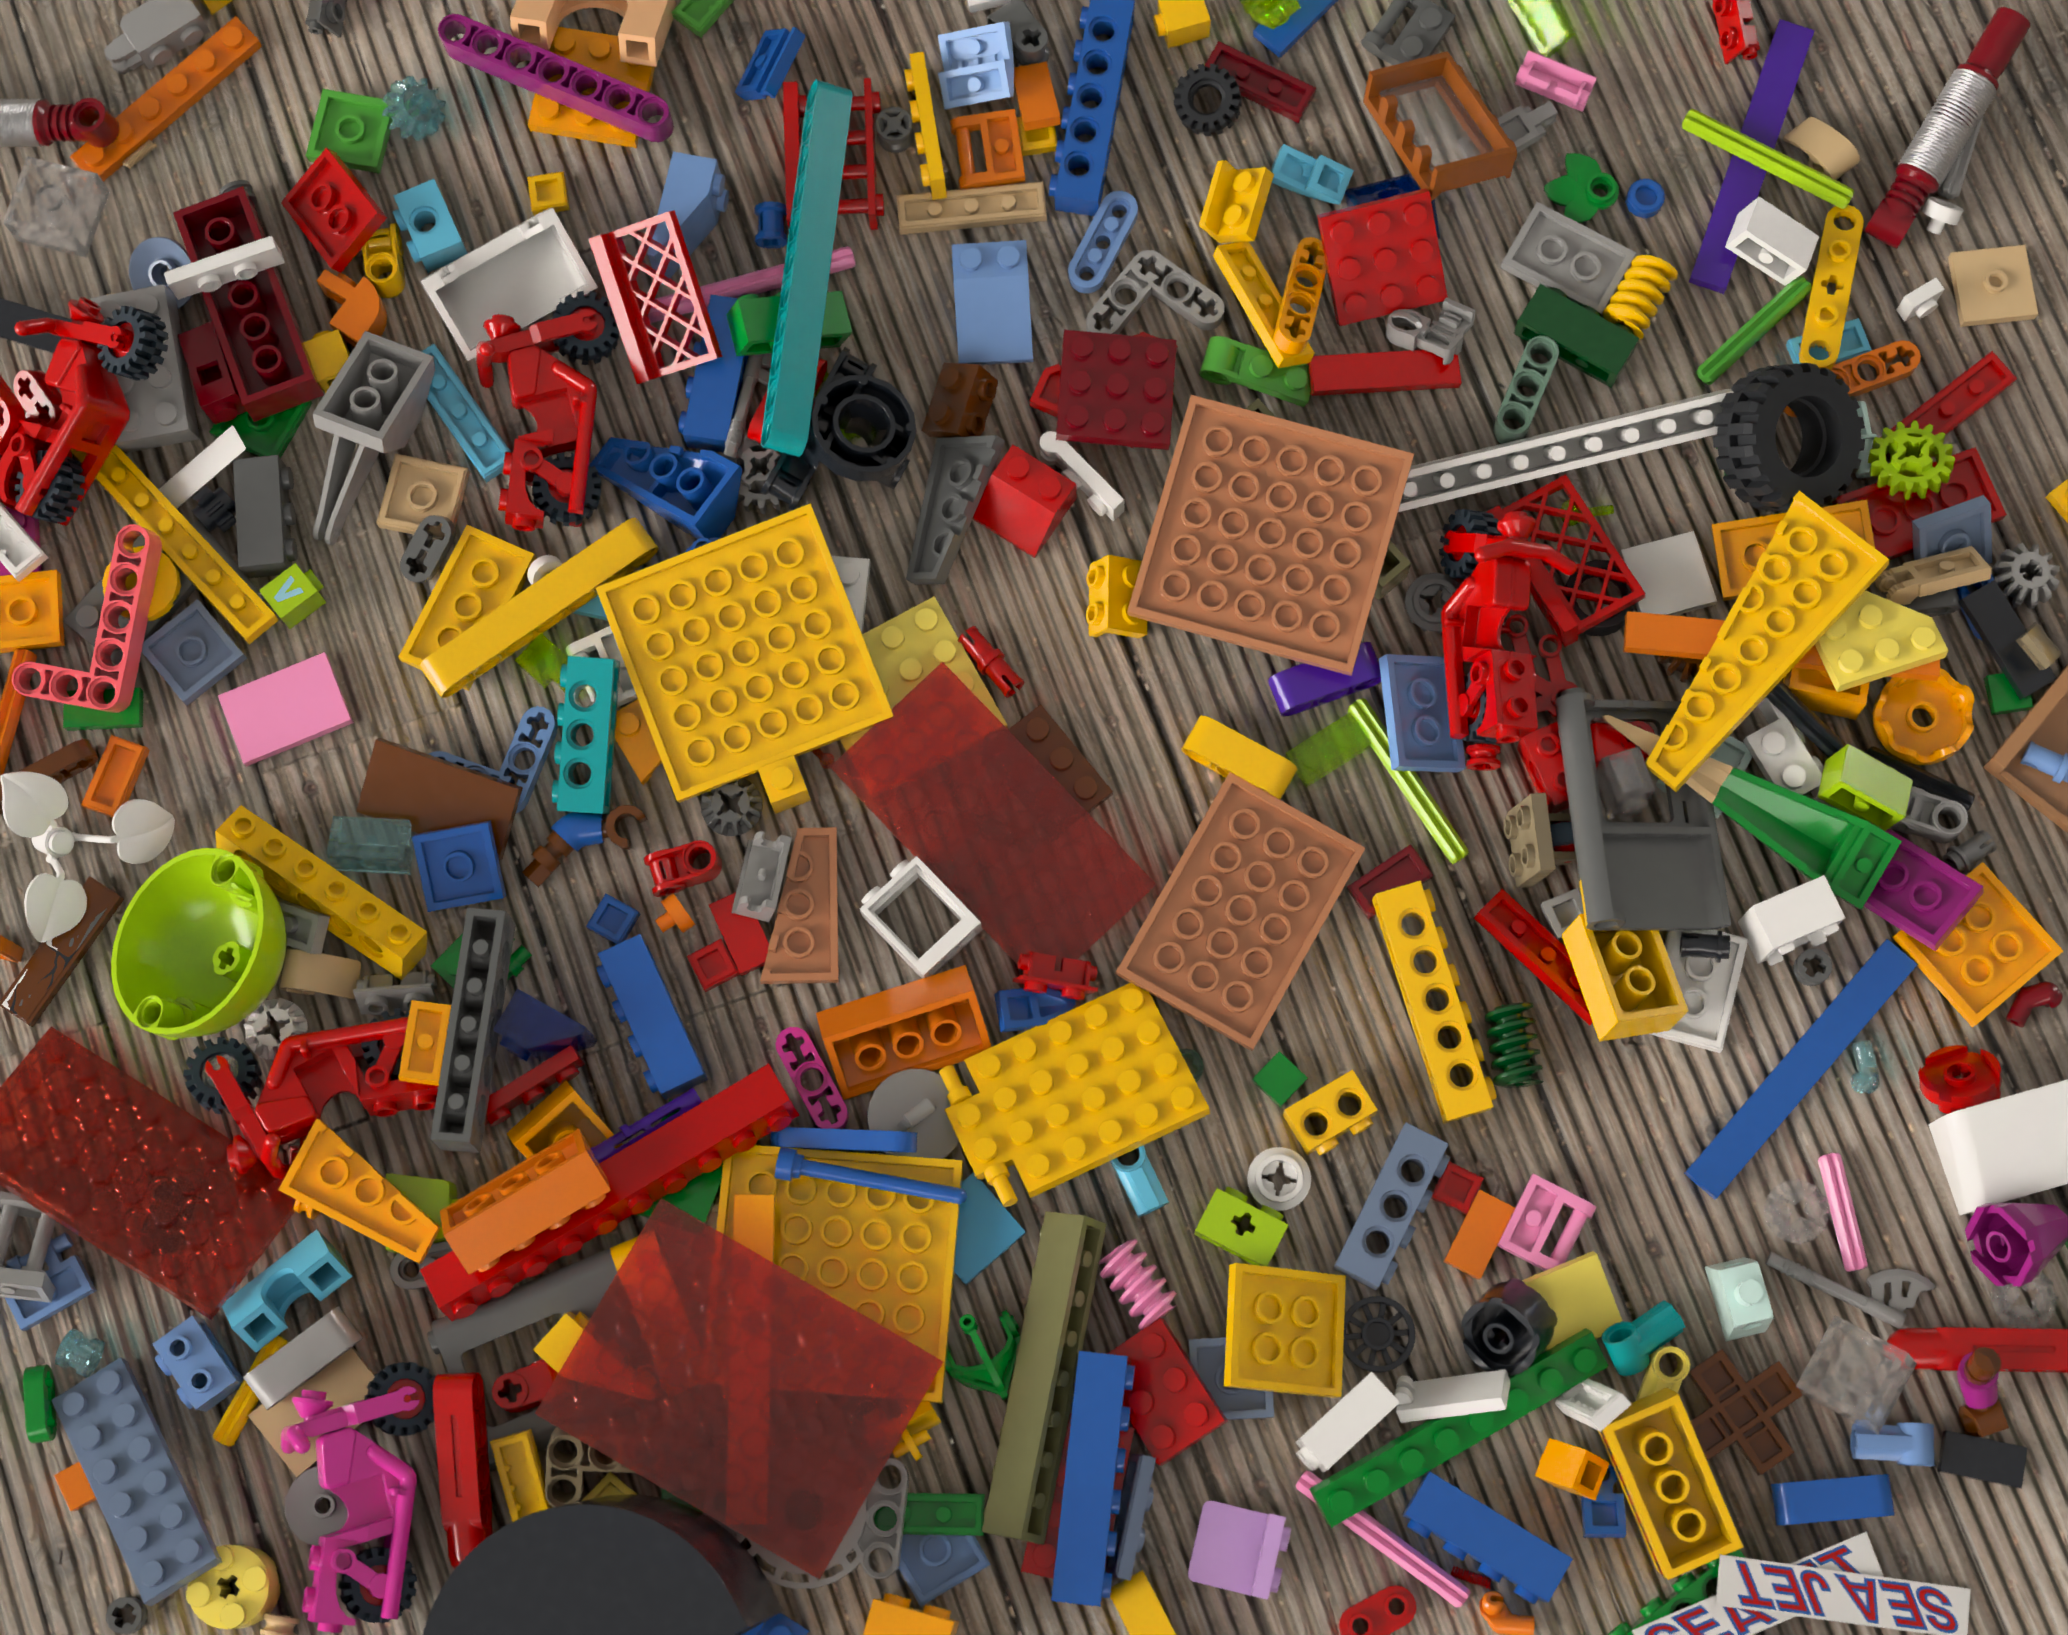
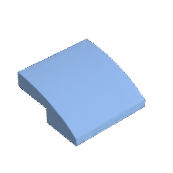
M1009 21L938 35L944 69L943 72H938L944 109L1013 97L1014 57Z

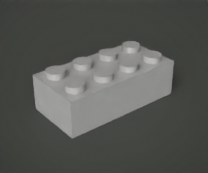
M163 284L90 298V300L101 307L99 313L103 315L104 321L107 317L113 318L112 312L115 309L121 310V306H132L158 315L161 318L160 321L165 322L166 328L163 331L167 332L169 339L163 341V344L168 345L167 352L162 351L160 355L164 358L162 365L155 364L158 371L155 374L149 373L148 379L135 381L115 374L130 409L129 421L117 440L116 445L124 452L129 453L200 439L188 366L178 338V334H181L182 331L176 296Z

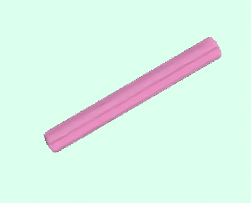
M1305 1471L1295 1487L1316 1503L1309 1488L1323 1480L1311 1471ZM1361 1510L1342 1522L1453 1606L1460 1608L1470 1595L1469 1588L1365 1511Z

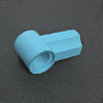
M1144 1145L1136 1149L1139 1153V1159L1133 1165H1123L1117 1158L1111 1160V1165L1116 1171L1137 1217L1147 1215L1169 1203L1146 1155Z

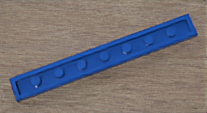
M1886 939L1684 1174L1714 1200L1717 1199L1918 964L1891 941Z

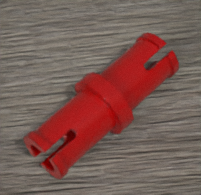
M976 626L968 628L966 632L975 641V644L966 638L963 633L957 641L962 644L967 653L978 664L977 670L982 675L987 674L1006 698L1016 694L1007 683V680L1018 690L1024 685V680L1004 660L1005 654L998 648L994 649Z

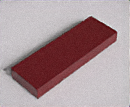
M1220 41L1216 44L1205 64V67L1216 64L1219 69L1225 68L1228 70L1229 74L1235 78L1241 96L1297 123L1301 121L1316 94V87Z

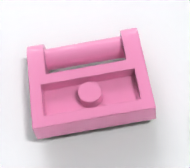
M1532 1174L1497 1247L1529 1262L1543 1271L1566 1262L1586 1219L1592 1218L1596 1206ZM1564 1205L1570 1208L1572 1213L1551 1256L1548 1257L1540 1253Z

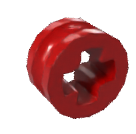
M1494 744L1467 746L1466 754L1470 755V760L1466 761V768L1475 771L1499 769L1501 761L1497 759V755L1501 753V747Z

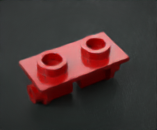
M1712 0L1724 63L1729 64L1738 55H1742L1744 60L1756 58L1760 44L1758 43L1755 25H1744V22L1753 20L1750 0Z
M1028 951L1027 954L1021 953L1019 956L1018 969L1024 970L1023 975L1013 978L1012 982L1024 984V991L1045 994L1047 993V988L1061 990V997L1074 1000H1084L1085 995L1098 992L1097 987L1089 986V981L1094 982L1097 977V966H1092L1090 961L1063 957L1060 971H1055L1056 956Z

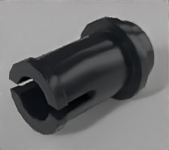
M1717 931V935L1681 932L1680 957L1715 958V961L1718 963L1721 962V959H1729L1730 936L1722 935V931Z

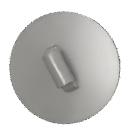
M907 1069L889 1076L877 1087L868 1105V1130L918 1133L917 1153H881L884 1155L944 1159L956 1148L959 1140L944 1111L945 1108L951 1105L947 1099L949 1092L941 1075L924 1069Z

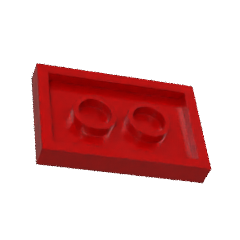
M327 147L280 202L328 266L339 273L345 269L387 219L386 215L338 154Z
M1163 1318L1157 1319L1148 1327L1107 1353L1128 1356L1127 1365L1135 1366L1132 1391L1124 1390L1123 1406L1130 1407L1129 1420L1152 1457L1156 1458L1155 1462L1158 1466H1163L1228 1422Z

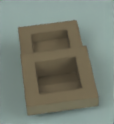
M2034 622L2015 641L2039 670H2045L2059 658L2061 651L2037 622Z

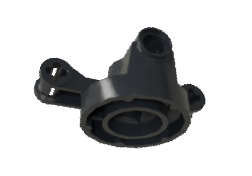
M844 347L813 401L809 435L804 452L800 457L783 453L778 463L772 469L760 493L764 495L770 493L788 503L790 510H795L821 462L835 474L854 481H878L894 490L910 462L907 457L912 449L917 433L914 412L905 396L890 383L872 377L878 365L874 363L869 365L851 355L850 349ZM840 429H844V433L859 435L865 440L868 447L852 444L843 436Z

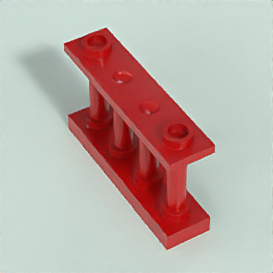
M864 78V96H852L851 111H865V130H848L846 146L866 145L867 164L844 165L842 180L867 179L868 198L839 199L837 214L868 213L871 230H878V216H885L883 193L877 194L874 114L881 112L880 91H873L871 78ZM798 81L783 82L786 219L788 228L790 227L803 131L801 118L805 116L807 95H800Z

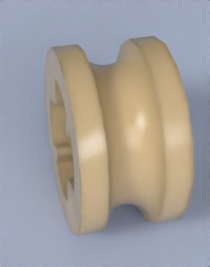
M271 1613L263 1614L266 1626L260 1629L259 1634L297 1635L294 1632V1626L300 1623V1618Z

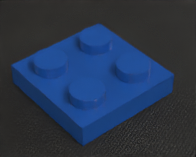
M491 821L430 831L412 836L428 912L506 897Z

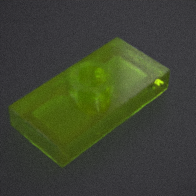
M1507 0L1541 55L1550 58L1575 35V32L1554 0Z

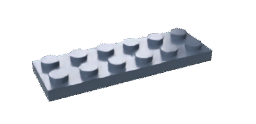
M122 1357L118 1358L51 1400L145 1604L150 1607L222 1562L127 1360Z

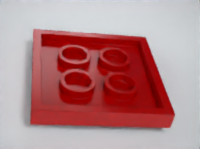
M1425 188L1317 215L1336 322L1339 326L1389 315L1399 309H1413L1442 302L1445 298H1448L1431 196L1428 189Z

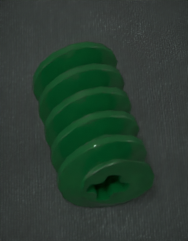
M1522 1002L1497 1006L1484 1017V1021L1487 1024L1495 1025V1027L1487 1031V1038L1498 1041L1489 1046L1490 1054L1500 1056L1491 1062V1068L1495 1071L1503 1072L1493 1078V1084L1496 1086L1521 1088L1544 1082L1532 1079V1074L1542 1070V1065L1530 1063V1059L1540 1054V1050L1529 1048L1527 1043L1537 1039L1538 1034L1525 1031L1526 1027L1536 1023L1535 1018L1523 1016V1012L1532 1008L1533 1003Z

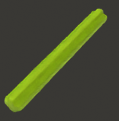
M1690 109L1682 122L1681 127L1684 130L1841 209H1845L1854 195V190L1845 184L1695 109Z
M1361 698L1353 702L1348 707L1349 715L1448 861L1454 864L1464 859L1469 853L1468 848L1415 771L1391 770L1387 729L1365 698Z

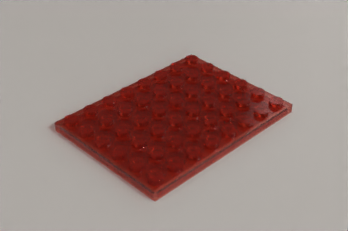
M661 1198L535 1414L820 1580L943 1361Z

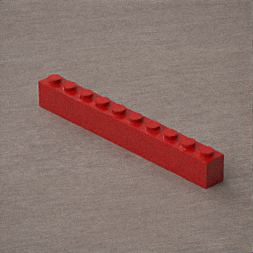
M768 1063L599 1163L608 1180L611 1191L607 1192L605 1199L596 1206L589 1209L585 1207L580 1208L570 1214L571 1218L564 1225L550 1230L548 1227L535 1235V1240L527 1247L518 1251L511 1249L501 1255L499 1262L486 1271L479 1272L476 1270L468 1275L452 1250L420 1269V1272L438 1308L452 1322L456 1319L466 1318L473 1314L481 1304L492 1298L507 1294L513 1285L525 1278L541 1274L550 1263L562 1256L576 1253L582 1248L584 1243L598 1235H605L613 1231L619 1222L631 1215L647 1211L656 1200L667 1194H673L682 1190L688 1181L700 1174L716 1170L727 1158L737 1152H745L751 1149L757 1143V1140L769 1133L785 1129L793 1119L800 1115Z

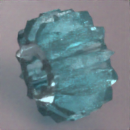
M413 75L407 76L402 81L394 82L390 86V92L386 93L382 100L388 106L383 110L382 115L391 117L393 120L390 123L389 129L399 127L401 129V139L408 138L412 134L415 141L422 140L426 135L432 136L438 131V125L444 122L446 117L441 111L445 107L446 101L437 99L435 96L439 92V87H434L430 90L427 78H421L417 82Z

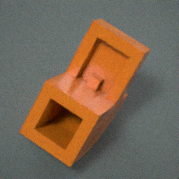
M324 269L316 281L327 297L342 305L329 322L333 331L339 329L346 343L354 348L365 331L381 337L387 323V312L374 285L364 276L356 284L343 273L335 276Z

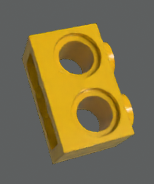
M1352 1069L1286 1108L1283 1116L1307 1156L1314 1151H1317L1318 1155L1321 1156L1340 1144L1337 1138L1351 1131L1352 1135L1355 1136L1372 1126L1374 1123L1371 1118L1375 1116L1378 1110ZM1343 1097H1352L1359 1103L1360 1111L1355 1115H1345L1340 1111L1338 1101ZM1309 1117H1319L1324 1121L1326 1131L1318 1136L1311 1135L1306 1131L1304 1121Z

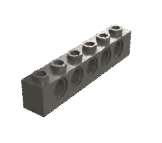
M467 908L430 1136V1140L441 1150L481 1153L516 927L515 922L504 910Z

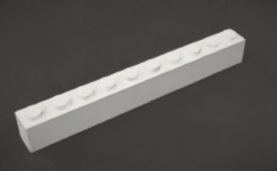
M1724 389L1413 465L1409 472L1398 512L1715 435L1718 431V427L1714 426L1716 415L1723 411V407L1720 406L1727 393L1734 392L1731 389Z

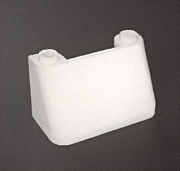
M553 208L540 212L420 280L425 292L467 361L472 358L476 360V347L480 341L491 340L483 327V323L485 320L492 319L493 315L503 314L511 316L522 329L556 310L559 302H565L566 296L571 294L573 298L577 297V292L584 291V296H590V291L598 288Z
M2068 1079L1946 1114L1928 1124L1960 1216L1974 1213L1976 1207L1987 1203H2004L2068 1184Z

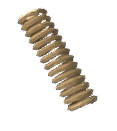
M150 140L146 141L144 145L140 146L138 150L134 151L122 163L125 167L131 169V167L135 166L137 162L141 161L143 157L147 156L149 152L157 147L156 143L154 142L153 144Z

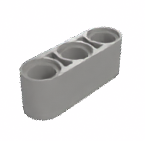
M338 1306L251 1370L243 1378L266 1410H268L355 1346L363 1338Z

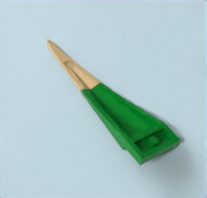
M1610 715L1602 716L1605 722L1650 756L1660 736ZM1710 757L1686 781L1688 786L1807 878L1814 880L1825 875L1833 894L1857 909L1862 910L1902 842L1866 820Z

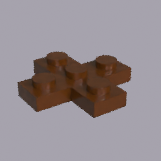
M1723 1349L1689 1370V1377L1710 1406L1690 1420L1707 1461L1735 1442L1759 1476L1794 1453L1771 1420L1773 1415L1803 1396L1780 1361L1775 1362L1745 1382Z

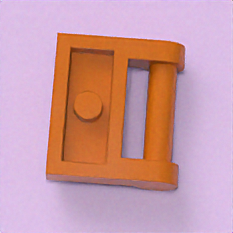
M1015 109L959 116L950 121L951 133L956 136L961 170V177L958 179L960 189L1026 182ZM981 130L987 171L976 173L970 133Z

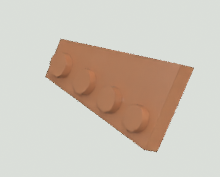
M837 827L797 829L760 984L839 983Z

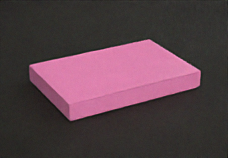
M325 652L218 695L242 762L246 767L354 723L330 660Z

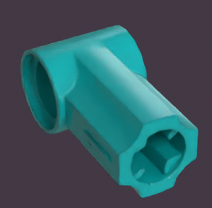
M1663 1300L1632 1322L1622 1321L1608 1327L1602 1334V1341L1617 1373L1622 1376H1631L1647 1368L1650 1363L1649 1355L1681 1334L1685 1324L1672 1304Z

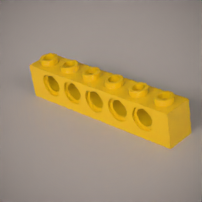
M242 805L215 831L216 848L229 851L258 865L263 871L264 880L274 894L283 900L330 916L328 931L400 980H403L425 956L427 949L426 930Z
M1420 880L1376 893L1372 902L1443 1124L1489 1111L1493 1108L1492 1100L1496 1099L1495 1088L1490 1076H1483L1479 1063L1484 1061L1483 1051L1477 1038L1472 1040L1467 1026L1472 1023L1470 1010L1466 1001H1459L1455 987L1460 986V981L1454 964H1447L1443 952L1444 949L1448 948L1443 928L1441 926L1435 927L1431 912L1436 911L1430 889L1424 890ZM1406 917L1416 918L1422 926L1421 933L1416 936L1405 933L1402 928V920ZM1419 954L1429 956L1434 964L1433 971L1430 973L1419 972L1414 966V957ZM1432 991L1441 993L1446 1001L1445 1008L1441 1011L1429 1008L1426 1003V994ZM1450 1029L1457 1035L1458 1043L1455 1048L1447 1049L1439 1043L1438 1033L1440 1030ZM1460 1066L1468 1071L1470 1081L1467 1086L1459 1087L1451 1081L1450 1071L1453 1067Z

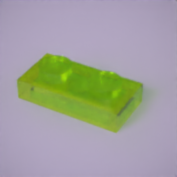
M1349 712L1287 751L1285 757L1297 767L1296 773L1307 788L1370 748L1371 742Z

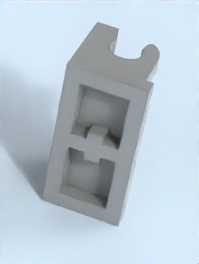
M760 831L755 834L753 840H748L731 913L766 922L770 921L776 909L792 837L780 835L777 837V841L765 839V832Z

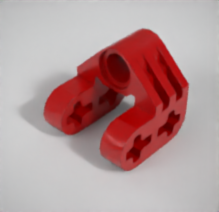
M41 370L19 371L14 379V393L0 375L1 456H3L10 439L21 425L18 420L43 426H52L60 418L62 413L60 409L62 396L56 387L46 384V374Z

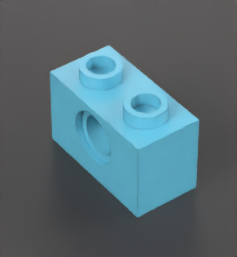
M435 179L393 195L399 209L392 212L401 232L408 230L412 240L406 242L415 263L422 261L429 273L467 254V250ZM435 223L431 230L420 231L425 224Z

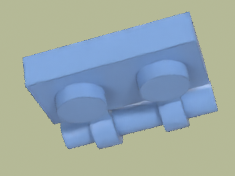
M66 1232L54 1239L51 1238L45 1258L49 1270L45 1272L55 1286L52 1302L5 1298L20 1330L27 1331L97 1291L79 1256L73 1255L63 1261L61 1252L73 1246L72 1239ZM30 1252L22 1257L16 1255L7 1260L5 1267L21 1269L22 1266H26Z

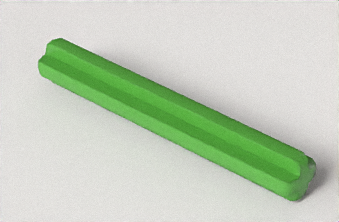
M1798 276L1784 287L1698 367L1696 371L1698 378L1706 385H1711L1810 293L1812 289L1811 283L1803 276Z

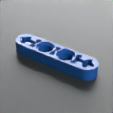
M786 1127L781 1131L770 1133V1146L800 1149L917 1153L918 1133Z

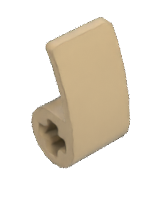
M1814 117L1807 118L1787 133L1783 141L1798 147L1809 155V167L1835 180L1843 176L1860 161L1857 149L1846 137Z
M287 949L279 989L304 995H313L317 992L354 1000L353 989H357L361 962L324 953L310 954L298 949Z

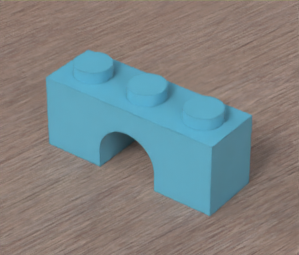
M316 1229L222 1303L221 1306L231 1328L256 1353L288 1328L284 1317L293 1301L306 1293H312L321 1302L349 1280L352 1275L341 1254Z

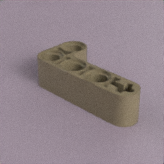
M586 1423L561 1424L551 1433L547 1448L546 1499L553 1507L579 1502L585 1481V1471L694 1474L701 1470L705 1464L708 1446L707 1438L703 1432L693 1427ZM561 1440H570L576 1445L577 1450L568 1454L562 1453L558 1450L556 1443ZM603 1441H609L614 1443L618 1450L614 1454L606 1455L598 1450L597 1445ZM649 1442L656 1445L659 1451L653 1456H645L639 1452L637 1447L642 1443ZM667 1443L672 1444L671 1456H666ZM685 1445L693 1446V1456H685ZM565 1479L571 1481L575 1489L564 1493L560 1492L554 1484L559 1480Z

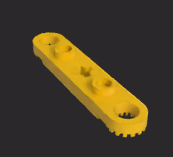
M1848 205L1845 209L1835 206L1827 213L1799 351L1800 363L1816 364L1819 368H1827L1829 370L1834 367L1839 355L1864 224L1861 212L1851 205ZM1842 217L1844 219L1846 217V220L1850 219V222H1853V228L1850 230L1838 229L1834 221L1836 218L1840 219ZM1828 283L1835 284L1836 291L1834 295L1827 293L1826 287ZM1822 346V349L1826 348L1825 351H1828L1829 357L1824 360H1817L1811 357L1808 350L1811 347Z

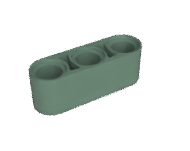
M1534 337L1527 343L1494 424V437L1501 444L1524 439L1529 431L1559 355L1558 345L1549 337ZM1542 354L1548 359V362L1543 364L1537 363L1531 358V355ZM1521 386L1529 387L1534 391L1535 395L1523 396L1517 388ZM1514 419L1520 423L1521 428L1509 429L1503 421Z

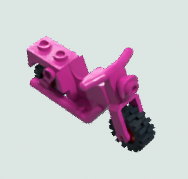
M400 1362L386 1366L374 1375V1379L368 1383V1393L363 1400L328 1410L333 1406L334 1401L326 1400L327 1392L302 1390L301 1398L293 1397L292 1399L294 1406L304 1421L283 1428L281 1432V1450L286 1454H291L294 1451L305 1454L310 1449V1441L307 1437L318 1436L316 1439L319 1485L340 1497L347 1508L348 1516L340 1530L320 1536L318 1545L311 1546L308 1569L314 1570L312 1587L305 1588L302 1611L308 1613V1621L318 1623L317 1631L342 1633L343 1625L355 1626L356 1620L346 1616L339 1606L336 1596L337 1573L342 1574L341 1581H338V1588L341 1589V1595H339L341 1602L346 1605V1609L350 1614L366 1622L386 1623L390 1619H398L402 1615L401 1612L411 1606L410 1600L412 1596L416 1595L417 1589L414 1588V1584L417 1582L416 1574H413L411 1562L406 1560L417 1483L416 1473L408 1464L348 1426L373 1420L372 1423L376 1428L379 1427L383 1430L382 1432L396 1436L415 1435V1433L427 1429V1426L434 1422L433 1383L436 1376H432L429 1373V1369L425 1366H419L418 1363ZM384 1536L383 1547L363 1549L357 1555L352 1550L345 1548Z

